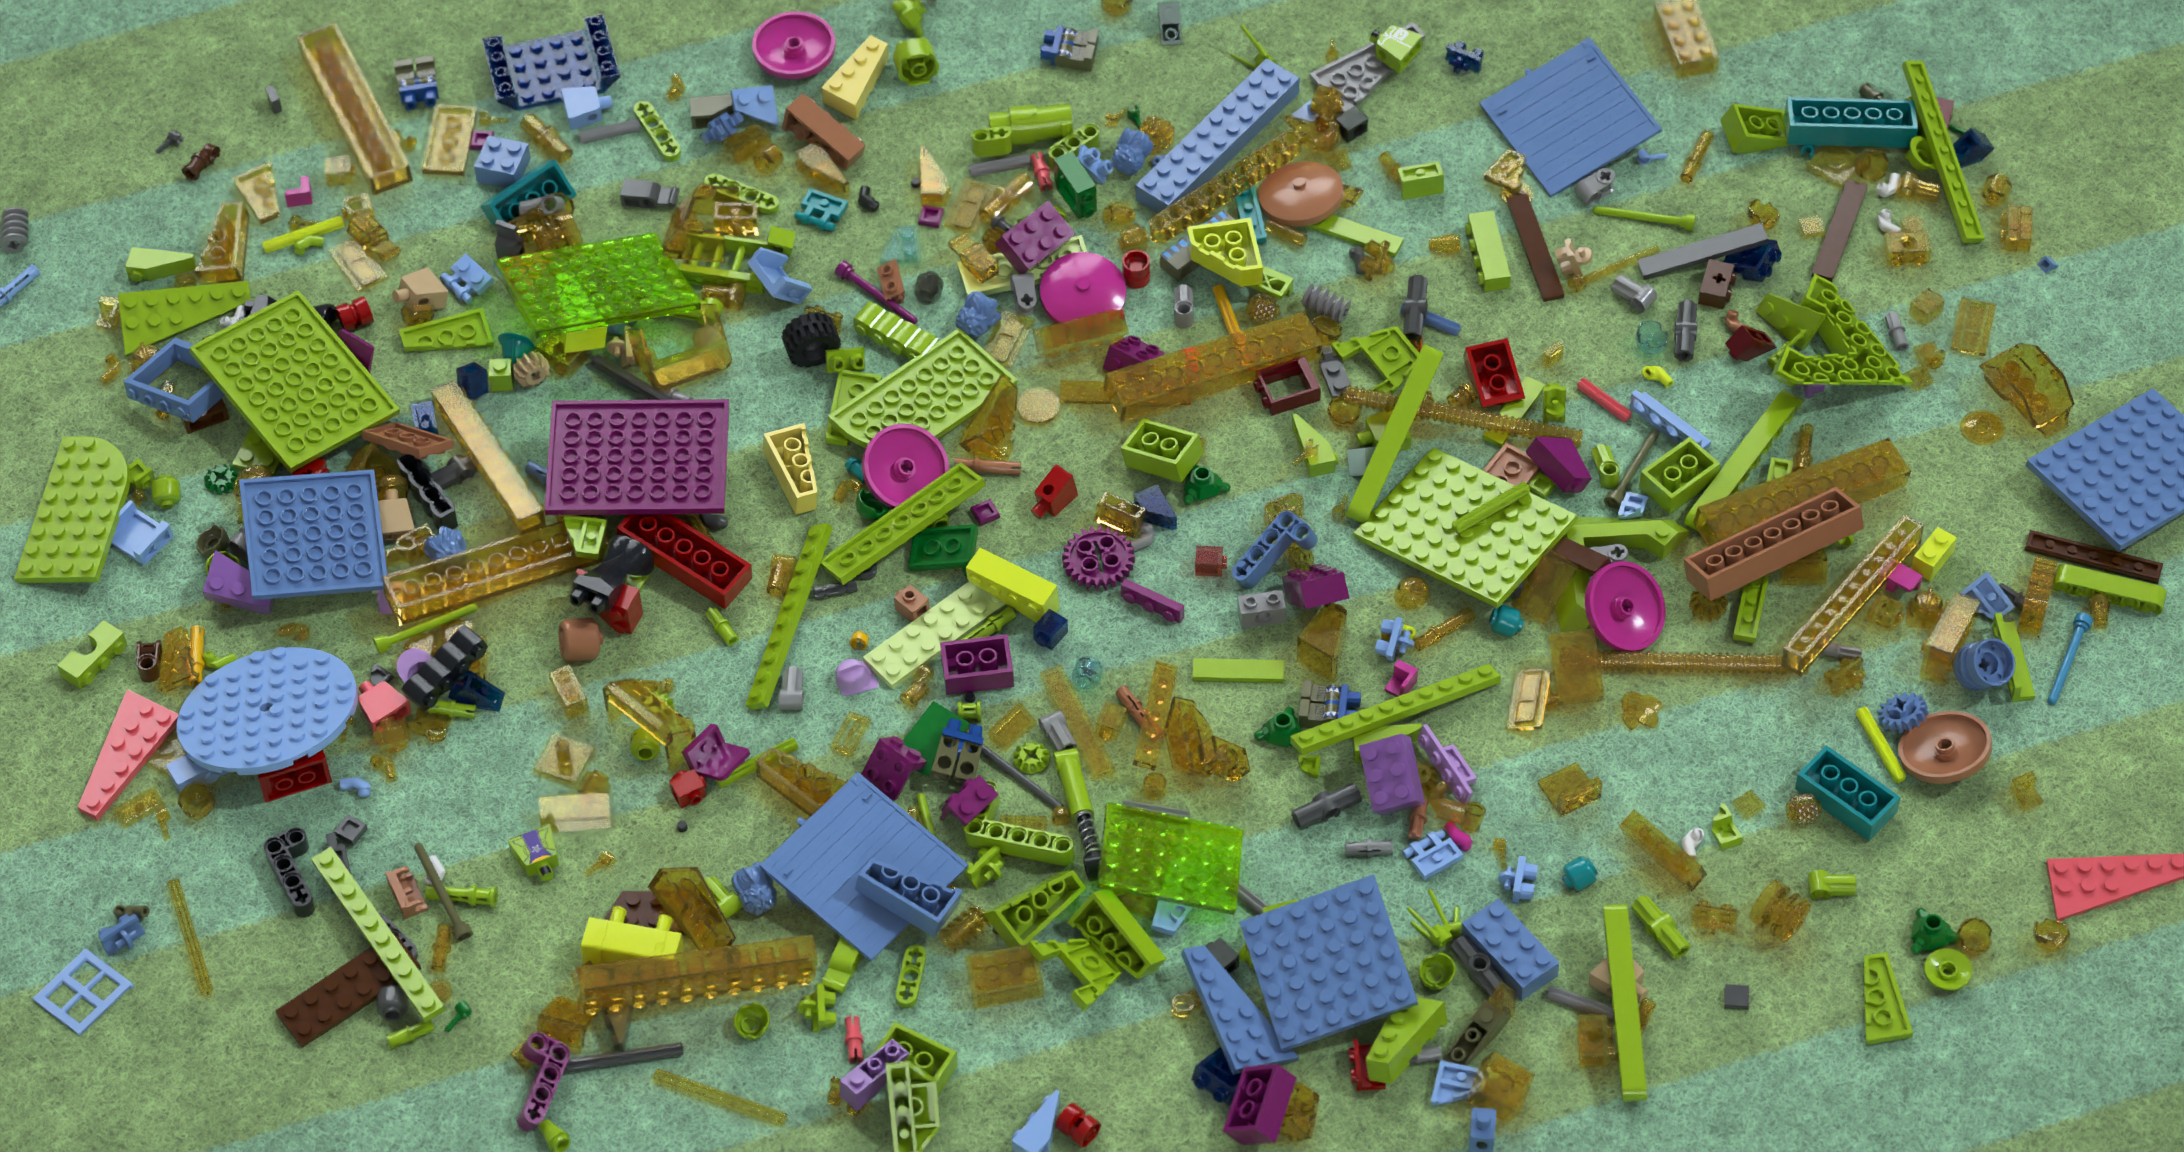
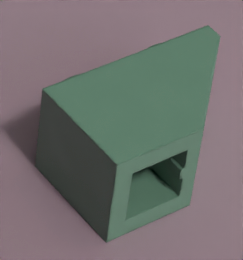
M1157 2L1161 45L1182 44L1179 2Z

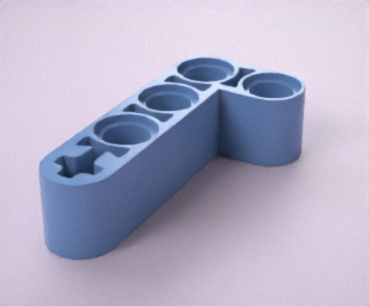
M1283 511L1232 569V575L1243 588L1251 589L1257 585L1293 542L1302 549L1309 550L1317 544V535L1306 522L1294 513Z

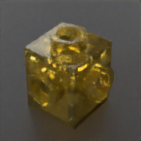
M1319 84L1311 100L1310 112L1316 113L1322 118L1334 120L1336 114H1340L1344 106L1342 101L1343 92L1338 91L1336 88Z

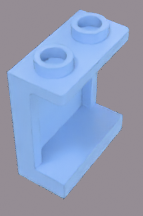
M762 247L759 248L748 261V265L772 297L795 304L802 303L813 288L809 283L788 277L782 268L789 259L787 255Z
M130 500L120 510V519L111 545L144 566L174 535L170 524L165 521L159 524L139 511L135 503Z

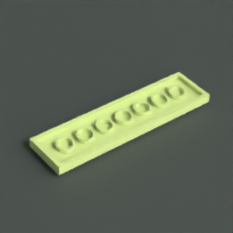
M967 582L863 656V662L893 690L941 655L940 642L961 640L987 622V618L990 616L994 617L1009 605L979 586Z

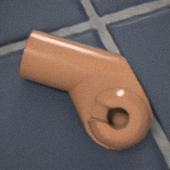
M1729 310L1727 316H1725V322L1729 330L1735 333L1744 324L1739 322L1737 318L1739 313L1737 311Z

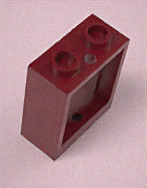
M1305 356L1256 371V377L1253 381L1256 393L1261 394L1262 405L1264 409L1269 410L1271 416L1321 400V387ZM1298 375L1305 388L1304 391L1275 400L1272 398L1266 386L1267 384Z

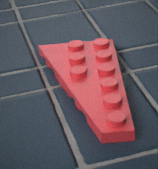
M127 689L79 802V811L98 821L176 728L179 714Z
M2184 853L2047 859L2046 862L2056 922L2184 879Z

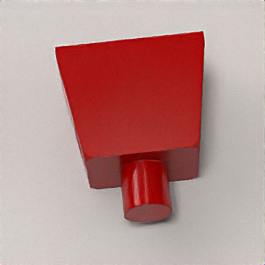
M1056 464L1036 488L1034 494L1037 504L1031 509V512L1038 519H1041L1047 512L1054 517L1058 515L1078 496L1073 475Z

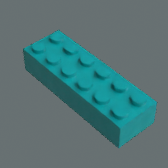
M1787 97L1784 121L1787 144L1910 148L1911 139L1917 136L1918 126L1914 100Z

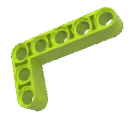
M985 780L998 793L997 784L991 780ZM999 795L966 827L963 825L966 844L972 848L982 849L985 847L990 849L993 845H996L1000 848V853L1061 866L1070 865L1075 859L1073 841L1066 835L993 821L1000 802Z

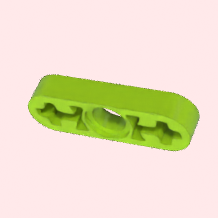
M911 945L905 951L896 990V1002L902 1008H911L918 1000L927 960L926 950L920 945ZM915 953H919V957H917L916 966L912 965V956H914ZM908 973H915L918 978L914 981H907L905 976ZM906 987L910 988V997H908V1000H903V996L906 994Z

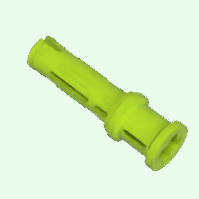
M427 884L426 900H440L433 885ZM473 885L470 888L444 886L451 901L468 902L471 906L482 904L490 905L491 908L496 907L498 899L497 887L488 889L478 888L477 885Z

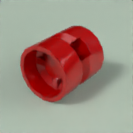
M1131 250L1125 253L1122 258V275L1127 287L1132 289L1144 288L1150 281V258L1144 251Z
M364 296L352 300L350 305L343 303L335 307L339 323L348 332L357 329L358 324L365 326L374 322L371 309Z
M1071 1103L1057 1118L1055 1128L1066 1136L1071 1135V1140L1080 1147L1085 1148L1098 1135L1101 1123L1090 1114L1086 1115V1111L1077 1104Z

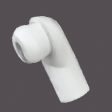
M1892 173L1890 174L1888 184L1883 182L1881 186L1879 183L1876 187L1878 195L1888 197L1896 193L1899 187L1900 175Z
M1882 209L1877 216L1879 228L1883 232L1897 238L1902 228L1891 223L1890 217L1892 214L1889 210Z
M237 306L234 317L229 318L226 316L221 318L220 325L223 329L238 322L239 317L246 316L244 306Z
M1700 828L1689 831L1682 839L1686 861L1697 858L1695 847L1704 838V832Z
M432 855L429 858L442 881L446 871L437 856ZM425 876V882L432 885L429 877Z

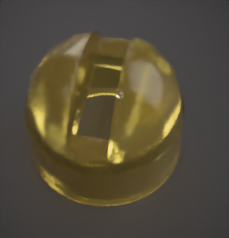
M1060 805L1053 809V824L1067 825L1070 822V812L1067 808Z

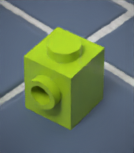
M511 358L489 359V368H485L486 381H490L491 390H513L514 374Z

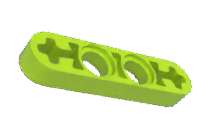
M648 101L637 102L634 105V115L663 159L668 162L679 160L681 148L652 104ZM641 109H644L645 111L647 110V115H648V116L645 117L644 112H643V111H640V110H641ZM652 122L658 123V125L653 128L647 126L649 123ZM660 136L667 137V140L658 141L657 138ZM668 146L670 147L672 152H675L674 154L668 152Z
M715 173L707 175L704 179L705 190L711 194L767 215L775 214L779 210L778 198L772 194ZM732 188L738 190L734 194L727 193V191ZM750 195L756 197L753 201H747L745 198Z

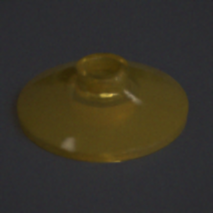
M1975 410L1962 418L1960 430L1962 435L1971 443L1985 446L1994 444L2002 438L2004 424L1992 412Z

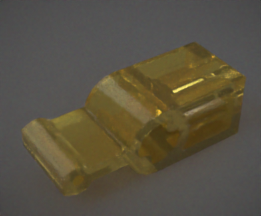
M367 211L350 218L347 232L365 250H373L382 261L400 254V248L389 240L385 228Z
M967 232L948 242L949 248L959 256L962 264L981 284L999 274L998 261L981 243H975Z
M427 523L400 536L396 541L395 547L387 551L384 550L387 569L399 561L410 563L426 555L423 550L424 543L429 536H435Z

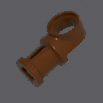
M207 143L199 153L191 156L189 164L182 168L183 175L189 179L198 180L203 168H207L210 163L214 164L215 158L220 156V148Z

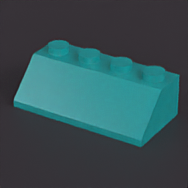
M552 159L544 161L480 205L489 222L494 226L497 220L510 223L518 227L517 233L519 236L546 217L523 220L519 211L520 202L541 198L546 195H555L561 197L564 203H566L577 194L557 161ZM551 200L549 203L551 210L555 208L554 200Z

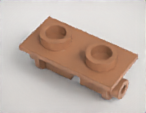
M894 259L877 267L885 301L892 299L897 304H901L905 298V290L897 260Z

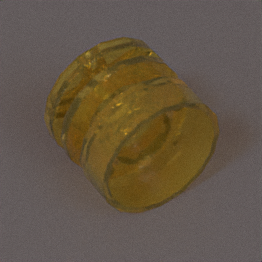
M566 209L552 214V225L546 218L541 219V224L538 221L531 223L535 245L546 261L554 263L555 257L557 260L563 259L562 248L570 256L582 251L584 248L578 227Z
M1776 879L1769 883L1757 898L1750 912L1749 919L1762 929H1766L1771 925L1770 934L1777 936L1778 940L1785 943L1803 925L1810 911L1811 901L1806 898L1801 899L1802 896L1799 893H1794L1790 896V887Z

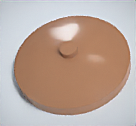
M1301 161L1284 165L1270 173L1262 182L1258 195L1262 212L1270 220L1285 226L1300 227L1318 223L1331 216L1343 201L1344 188L1340 175L1333 168L1318 162Z
M1942 711L1925 716L1926 721L1919 722V727L1913 726L1912 731L1905 730L1899 741V757L1906 772L1918 780L1934 784L1953 783L1972 776L1987 763L1993 747L1991 734L1986 724L1978 717L1960 711Z

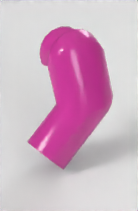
M1453 821L1447 822L1444 828L1451 840L1456 845H1459L1460 850H1470L1472 844L1471 837L1459 830Z

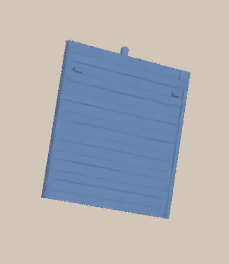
M1590 37L1534 71H1531L1529 68L1525 69L1526 76L1479 102L1482 109L1550 197L1557 195L1662 132L1660 125Z
M857 772L807 821L799 817L797 823L801 827L760 864L759 868L871 962L910 923L855 890L858 874L872 858L900 868L901 872L920 875L921 879L932 883L934 881L943 883L944 887H948L968 868L969 864Z

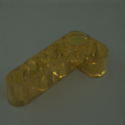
M1290 493L1266 503L1264 506V523L1266 527L1283 511H1290L1301 519L1304 514L1303 497L1298 493ZM1294 542L1283 553L1293 570L1300 569V571L1309 570L1308 566L1314 565L1312 551L1310 549L1304 550Z
M2035 556L2017 629L2018 633L2040 637L2057 561Z

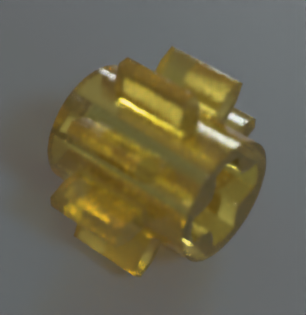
M997 226L994 227V230L991 228L987 229L982 237V242L985 243L984 248L993 254H996L997 251L1000 252L995 243L1006 231Z

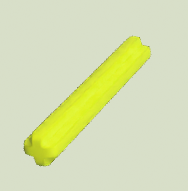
M336 216L263 241L262 247L265 253H270L294 245L295 241L305 235L320 236L344 227L343 218Z
M1867 707L1859 708L1856 716L1893 781L1896 784L1905 781L1906 774Z

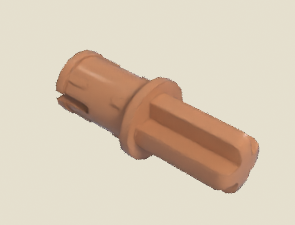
M1424 798L1425 804L1413 807L1412 813L1409 815L1410 827L1408 836L1414 841H1418L1422 837L1423 827L1427 822L1426 810L1428 800Z

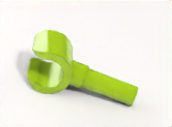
M1454 907L1453 922L1449 923L1453 928L1450 932L1453 937L1461 935L1462 923L1459 919V907Z

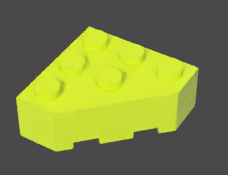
M1251 218L1187 227V245L1192 261L1241 287L1263 284V266Z

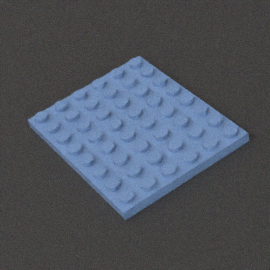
M2152 388L2028 459L2026 467L2119 552L2184 514V415Z

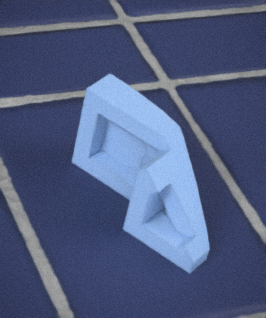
M1626 492L1617 519L1643 516L1648 496Z

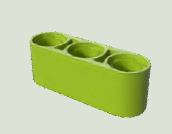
M1087 123L1052 145L1048 150L1049 167L1054 170V158L1071 151L1078 157V149L1082 145H1085L1088 149L1097 148L1100 145L1099 127L1096 124Z

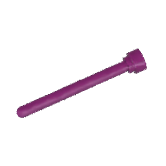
M844 260L838 264L835 270V274L841 279L845 278L846 280L850 279L900 317L914 325L917 324L918 319L892 299L885 301L884 294L857 275L850 263Z

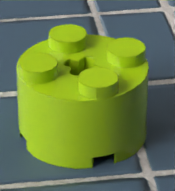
M913 38L896 44L893 60L902 82H906L909 86L929 83L931 81L930 78L934 75L936 77L939 72V64L933 46L927 38Z

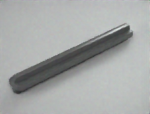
M600 355L592 357L591 365L649 400H675Z
M679 1042L571 1058L568 1060L565 1068L567 1072L682 1056L684 1054L683 1044Z

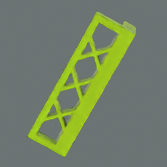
M1263 266V284L1248 287L1282 300L1285 295L1290 296L1293 292L1294 278Z
M1995 613L1991 627L1994 639L2005 642L2015 657V670L2013 676L2007 682L2012 702L2035 700V692L2015 621L2004 622L2002 613Z

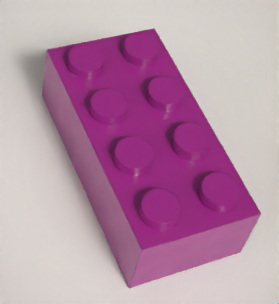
M1322 563L1308 566L1309 570L1300 571V569L1287 571L1288 575L1282 576L1287 602L1304 609L1350 598L1344 572L1331 568V566L1322 565Z

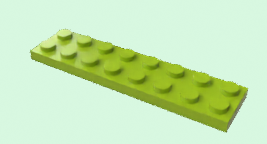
M958 463L823 557L820 566L842 585L852 581L861 572L869 569L881 558L889 555L894 549L906 543L914 535L923 531L934 521L942 518L943 515L959 506L970 496L976 494L986 486L984 479L963 463Z

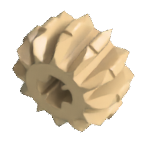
M530 351L529 354L523 353V357L516 358L517 363L512 365L513 376L520 385L532 388L535 384L539 385L541 381H546L545 376L550 374V365L543 354Z

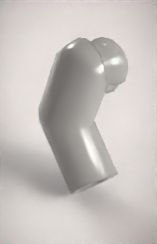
M1143 524L1141 526L1140 538L1131 541V547L1134 548V552L1152 544L1155 536V529H1153L1152 524Z

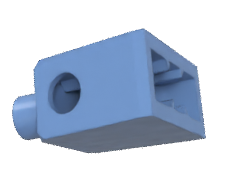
M1472 1108L1469 1152H1493L1496 1124L1495 1109ZM1477 1142H1486V1146L1479 1147L1477 1146Z

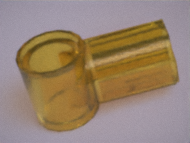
M1904 172L1900 177L1896 195L1899 198L1906 197L1908 200H1912L1915 197L1937 203L1941 184L1920 180L1915 173Z
M731 283L728 287L703 285L702 300L708 297L716 298L728 310L734 308L740 311L743 308L747 289L740 283Z
M772 555L771 573L766 588L768 594L777 597L786 595L790 578L793 576V568L797 564L795 556Z
M1442 798L1438 806L1436 818L1458 823L1463 830L1475 833L1481 826L1486 808L1478 802L1472 801L1466 805Z

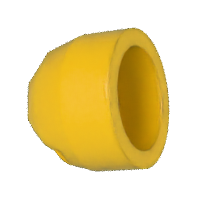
M856 631L850 639V645L855 649L865 650L869 643V637L863 631ZM857 639L861 640L860 644H863L861 648L857 647V643H859Z

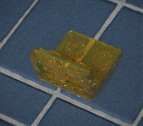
M1821 548L1814 553L1781 567V585L1827 584L1828 559L1824 549Z
M1577 762L1538 780V786L1561 817L1601 798L1602 781L1598 776L1589 779Z
M556 996L538 1016L537 1032L564 1043L570 1051L581 1053L584 1048L586 1028L598 1015L600 1008L592 1006L590 1003L570 1000L565 996Z

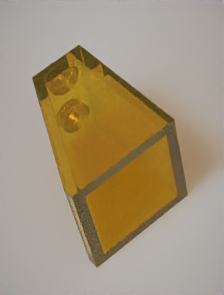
M1329 603L1321 608L1297 636V661L1335 683L1347 636L1348 611L1340 604Z

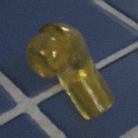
M853 477L842 480L833 495V499L842 503L847 492H851V490L859 492L861 490L862 482Z

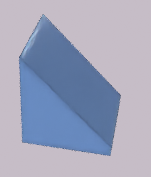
M2044 256L2037 264L2044 273L2059 267L2048 256Z

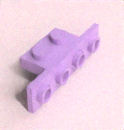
M1424 724L1417 738L1420 747L1424 749L1431 763L1439 771L1443 781L1447 783L1453 792L1455 799L1459 801L1463 808L1467 807L1473 794L1469 785L1475 784L1477 777L1455 745L1442 747L1429 726Z

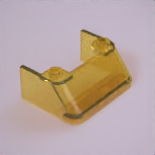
M701 184L675 208L662 244V254L667 258L724 263V231L704 230V223L696 219V216L739 218V188Z
M716 304L700 305L705 326L696 329L693 334L695 348L660 360L657 359L655 351L647 347L642 329L626 330L635 362L654 388L667 390L725 370L731 365L732 356Z
M628 678L612 681L603 687L606 713L610 723L625 713L665 745L669 771L673 772L685 761L682 751L696 738L695 724L690 718L683 717L648 689L641 679Z

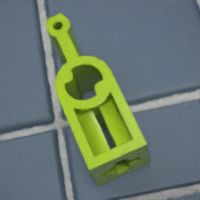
M840 937L831 956L829 968L821 984H824L826 989L844 994L850 978L853 977L863 955L842 937Z

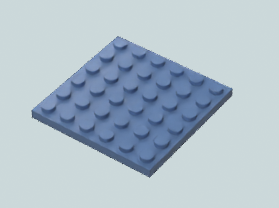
M374 469L239 479L252 600L377 591L389 588Z
M1374 874L1239 922L1282 1052L1419 1005Z

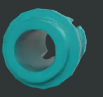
M851 457L845 463L846 471L848 473L851 472L864 484L861 460Z

